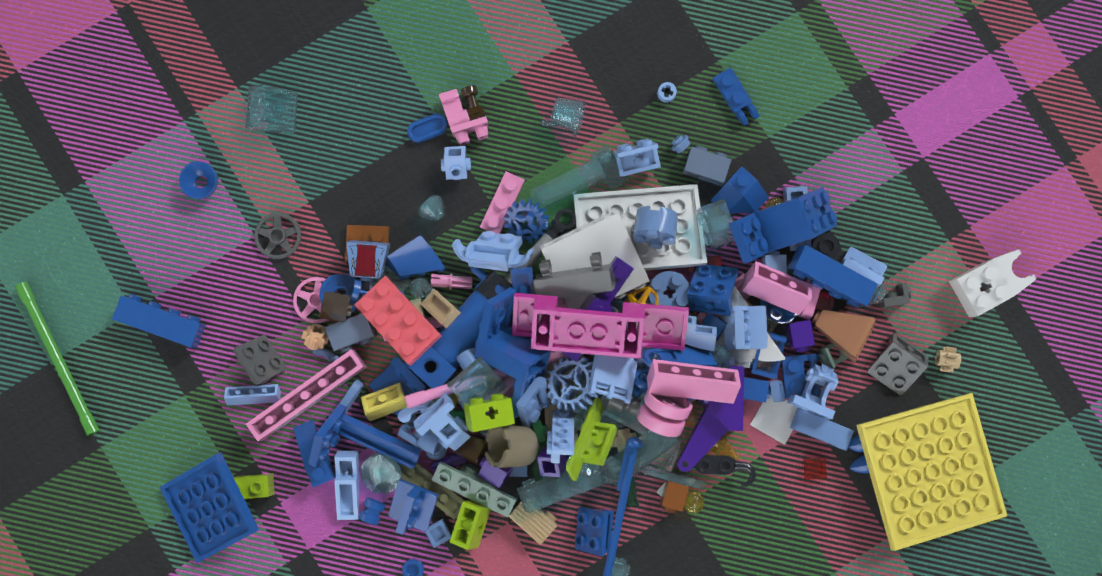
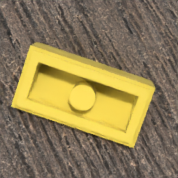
M401 383L361 397L364 413L369 421L407 407Z

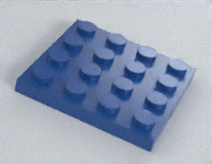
M221 452L160 487L196 563L259 531Z

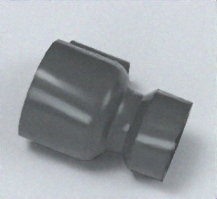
M612 397L609 400L607 409L618 413L627 411L628 414L636 417L641 400L633 398L627 404L624 403V400Z

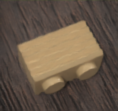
M525 496L509 514V517L541 545L557 527L555 522L557 518L550 511L544 512L539 508L541 503L533 496L530 498Z

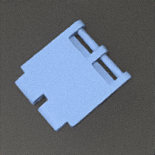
M595 355L588 393L602 394L608 399H612V397L629 404L632 397L637 361H634V358Z

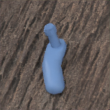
M325 348L313 350L314 355L322 356L331 363L339 358Z

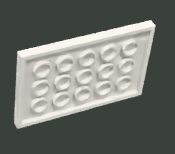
M697 184L574 194L576 228L616 210L620 214L644 270L707 265ZM650 206L649 210L660 211V207H665L675 211L678 217L675 244L662 245L661 249L649 247L648 243L634 242L633 234L637 209Z

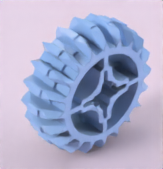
M568 356L566 360L559 358L560 364L552 363L555 369L547 370L551 374L550 377L545 378L549 382L546 390L550 391L547 397L552 398L551 403L557 405L558 409H565L569 413L572 409L574 412H579L580 408L583 410L587 409L586 403L593 404L592 397H599L597 393H588L593 362H588L589 360L586 357H580L577 362ZM572 369L570 374L564 375L568 370ZM585 375H586V386H585L584 383H583V379H584V376H585ZM567 380L575 381V384L579 387L571 386V383ZM560 381H561L562 384H563V388H562L561 391H560ZM583 392L579 397L570 400L571 397L574 398L576 393Z

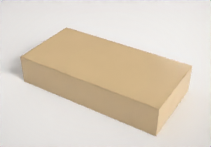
M435 289L420 304L446 329L461 313Z

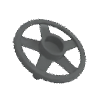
M272 213L265 216L258 223L255 230L256 246L262 254L269 258L283 259L293 255L301 242L300 226L294 218L284 213ZM274 217V228L271 230L260 228L267 219ZM281 217L289 219L294 224V227L283 229ZM297 232L296 243L291 248L286 238ZM258 234L270 239L265 250L259 243ZM277 245H280L287 252L282 255L270 254Z

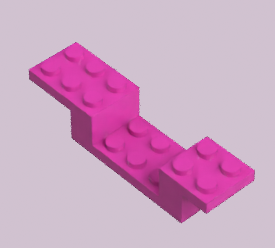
M514 294L512 336L531 337V349L640 359L642 347L685 350L689 308L623 302L622 313L558 308V296Z

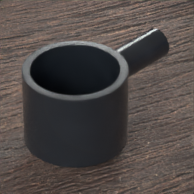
M822 233L811 240V248L831 259L835 258L840 251L839 240L833 234Z

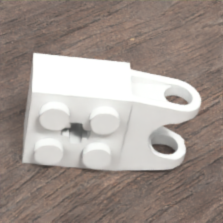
M1020 249L985 261L949 281L969 317H976L1014 297L1036 280L1034 274L1025 278H1019L1013 273L1012 263L1021 254Z

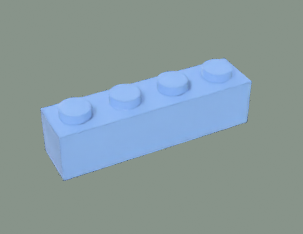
M278 384L226 387L224 400L227 406L276 403L280 400L281 390Z

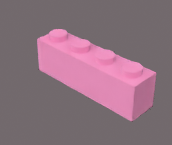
M653 359L647 376L648 393L731 404H734L741 387L739 372L735 369Z

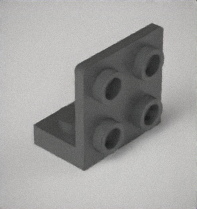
M893 333L889 337L888 347L868 368L867 372L897 394L903 395L927 369L928 356L896 333Z

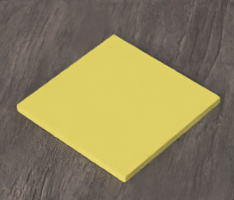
M972 393L856 425L892 551L1007 516Z

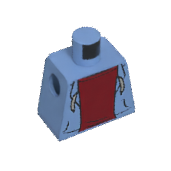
M355 240L347 242L350 276L360 277L361 289H372L373 278H381L383 276L390 243Z

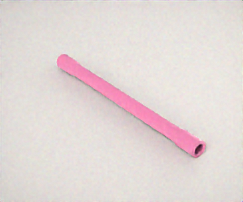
M551 351L548 363L559 361V358L566 359L567 356L560 351ZM496 368L426 391L422 390L404 396L409 409L440 398L445 393L449 395L509 375Z

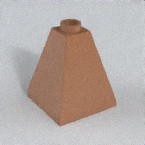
M822 310V312L818 311L812 323H815V328L846 355L848 359L855 363L875 326L876 319Z

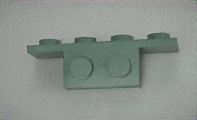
M441 461L439 462L432 481L505 517L509 516L517 498L498 490V487L479 476L480 469L476 465L464 463L461 469L457 470Z

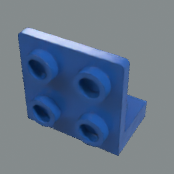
M708 264L697 266L687 292L689 311L731 316V294L739 273L738 268Z
M395 356L390 361L391 364L369 385L376 392L401 383L405 396L425 390L428 387L404 364L405 362L399 356ZM401 410L396 411L394 413L398 415Z

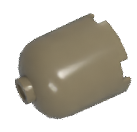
M507 425L488 430L485 442H489V452H485V456L491 467L528 466L535 460L539 450L536 434L533 430L524 426Z

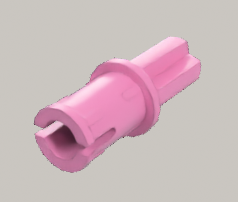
M450 273V275L431 274V287L449 288V290H452V288L471 289L472 277L452 276L453 273Z

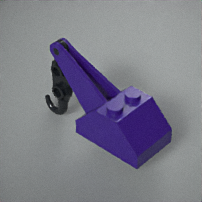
M726 366L725 368L735 369L739 372L741 387L734 404L700 400V403H703L704 410L677 460V467L683 472H688L695 468L701 474L729 475L738 470H746L750 476L747 482L741 483V487H748L755 481L756 477L755 469L751 464L738 461L726 455H705L728 430L743 431L744 366Z

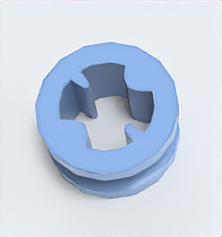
M665 82L660 85L657 95L660 101L668 103L675 98L677 90L674 84ZM666 88H669L672 96L669 94L668 97H665L664 92L661 90L665 91Z

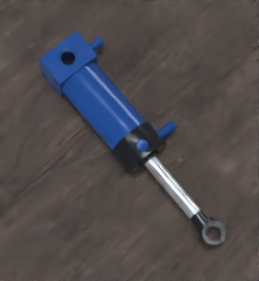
M566 208L559 210L550 223L551 227L531 248L534 249L531 259L523 266L517 268L532 267L543 255L539 246L572 230L576 221L574 212ZM564 215L569 216L571 223L569 225H562L559 221L560 217ZM470 268L482 281L475 287L476 290L457 309L461 313L447 329L442 326L438 330L442 337L411 366L407 362L404 363L428 386L435 388L448 384L459 371L460 364L457 356L468 349L476 348L475 343L480 331L479 324L484 312L483 305L488 299L493 298L510 287L512 288L511 271L504 278L493 270L487 274L481 268ZM432 361L437 365L433 373L428 370V365Z

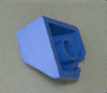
M741 166L711 199V202L725 214L754 213L765 203L769 196L758 180Z

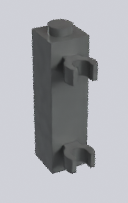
M601 252L591 253L590 262L592 267L552 272L550 259L542 260V263L539 264L541 274H538L533 280L532 292L535 295L564 298L613 291L616 285L612 264L602 265Z

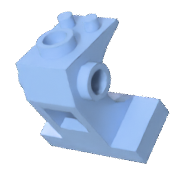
M815 364L813 369L809 368L805 376L807 382L802 396L790 395L788 404L822 418L833 419L835 411L825 407L829 391H834L839 382L837 374L833 372L834 369L824 364L822 366ZM814 383L823 386L819 397L810 394Z
M446 393L413 421L416 431L421 436L431 429L439 437V442L446 449L450 447L456 451L471 437L467 431L466 423L458 416L454 419L449 414L454 408V404Z

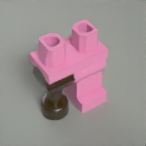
M476 85L461 89L462 97L468 100L469 108L465 110L462 108L457 89L439 94L453 137H456L460 146L470 143L468 133L474 131L478 140L488 138L487 127L489 125L484 109L479 106L475 97L478 95Z

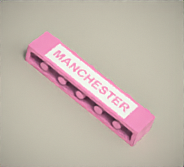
M351 349L250 420L246 425L257 441H263L367 368L356 350Z

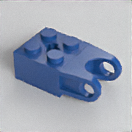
M685 346V350L649 349L643 355L645 364L649 367L636 371L634 383L639 388L648 390V384L640 381L638 377L647 380L653 361L649 356L654 357L656 360L717 367V363L710 350L693 346Z

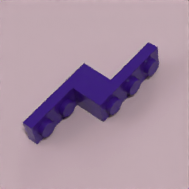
M615 256L610 263L613 266L616 282L614 290L589 294L580 309L612 312L613 307L610 303L634 268ZM562 352L576 362L583 354Z

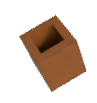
M666 479L660 505L664 506V511L676 514L677 510L682 512L689 486Z

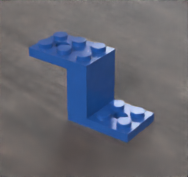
M824 187L756 211L729 223L743 264L751 262L768 252L815 238L838 226L837 216L832 211L829 203L830 197Z
M510 287L484 303V312L479 324L480 331L475 343L476 350L474 356L516 379L513 384L514 392L511 401L514 418H517L519 413L516 403L535 378L545 377L551 351L531 349L530 337L512 336V328L509 326L513 312L514 294L517 293V290Z

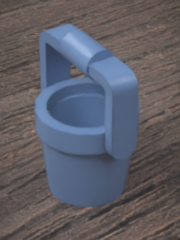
M413 421L399 428L398 436L412 443V446L438 455L444 448L438 440L439 437L431 429L423 436L417 431L411 434L409 431L415 429Z

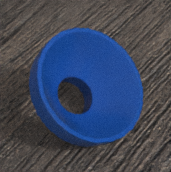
M191 162L181 170L179 175L181 190L193 199L209 197L215 192L218 185L216 171L205 162ZM199 177L207 178V185L204 188H198L196 185Z

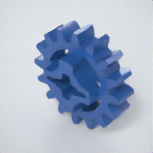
M523 199L520 200L519 204L513 202L512 206L508 207L503 219L506 221L504 227L510 228L508 233L522 236V243L526 239H528L530 244L533 243L534 238L538 241L547 232L546 229H548L550 224L547 222L549 215H544L546 209H539V202L533 205L532 199H529L528 203H525Z

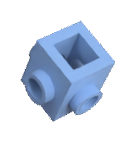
M465 146L445 147L444 159H441L442 172L445 171L446 180L467 179V170H471V159L466 158Z

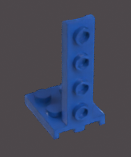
M339 403L315 434L308 462L309 465L316 468L321 460L325 461L329 454V449L337 445L340 435L375 452L388 456L409 468H414L417 465L421 450L346 415L347 407Z

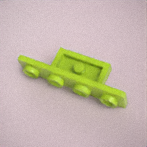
M598 397L594 398L593 404L589 406L586 421L582 423L581 433L578 440L574 443V455H571L566 463V470L572 481H577L583 463L604 466L618 430L614 424L600 422L605 408Z

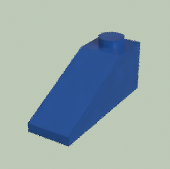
M312 419L294 427L303 464L312 487L314 488L335 479L336 473L329 456H327L325 461L321 460L316 468L308 464L314 436L318 431L314 420Z

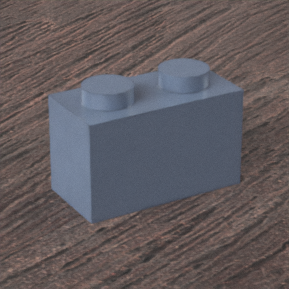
M702 146L691 147L682 174L722 186L732 159L727 158V155L724 153L715 152L714 154L707 152L708 149Z
M362 313L346 319L345 323L338 322L325 327L333 350L336 352L340 351L341 354L351 349L353 350L352 346L360 343V346L367 345L372 342V338L376 337L372 324Z

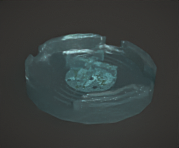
M373 454L366 458L360 468L362 482L375 493L389 494L395 491L398 481L402 479L400 466L388 455Z

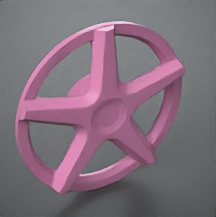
M311 277L304 280L296 288L293 296V305L296 313L309 323L318 324L329 321V319L313 320L307 318L314 309L321 312L322 305L319 294L322 281L326 280L322 277ZM315 281L312 293L300 290L306 283ZM297 296L308 302L302 313L297 306Z

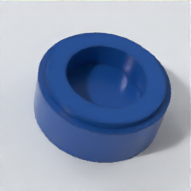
M415 558L407 560L402 568L403 576H422L424 573L423 563Z

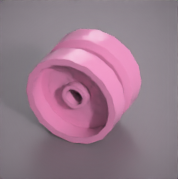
M647 390L644 397L645 403L641 405L637 414L638 421L657 434L667 437L680 436L686 423L684 419L688 418L693 407L691 401L683 397L650 394Z

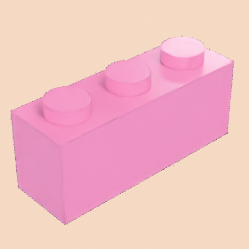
M757 261L744 275L742 292L799 315L812 300L811 284Z

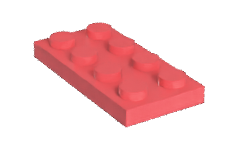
M384 276L355 304L359 311L410 366L442 337L387 276Z

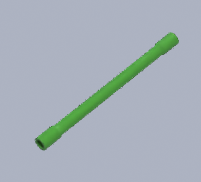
M28 282L17 284L15 289L22 303L26 306L79 415V420L87 436L98 432L99 428L89 412L38 308Z

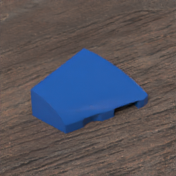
M421 235L387 256V266L399 279L410 278L413 275L423 276L426 275V272L438 270L439 273L445 271L444 265Z

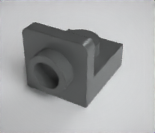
M907 283L897 284V293L884 294V299L878 300L879 308L909 304L911 290L907 287Z

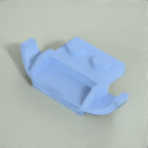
M482 232L478 239L471 241L467 247L463 246L459 239L452 243L455 254L461 260L467 262L469 267L506 272L510 268H517L526 264L534 253V249H529L526 255H520L518 249L522 245V236H515L510 233Z

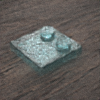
M481 356L447 384L449 389L464 404L470 403V399L482 397L483 400L491 399L490 395L501 393L508 387L505 381Z

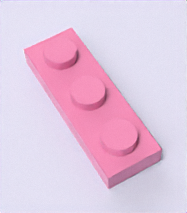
M505 172L480 225L481 229L501 233L506 222L503 220L506 211L516 201L525 182L524 179Z

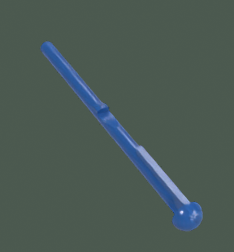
M631 437L626 442L617 486L620 495L615 514L614 529L611 528L610 531L611 538L603 576H611L637 451L638 447H643V443L638 437Z

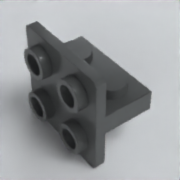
M266 335L257 337L233 349L239 363L255 385H264L272 377L287 369Z

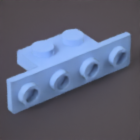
M565 409L553 410L552 431L547 433V454L551 455V463H560V455H574V411L569 413Z

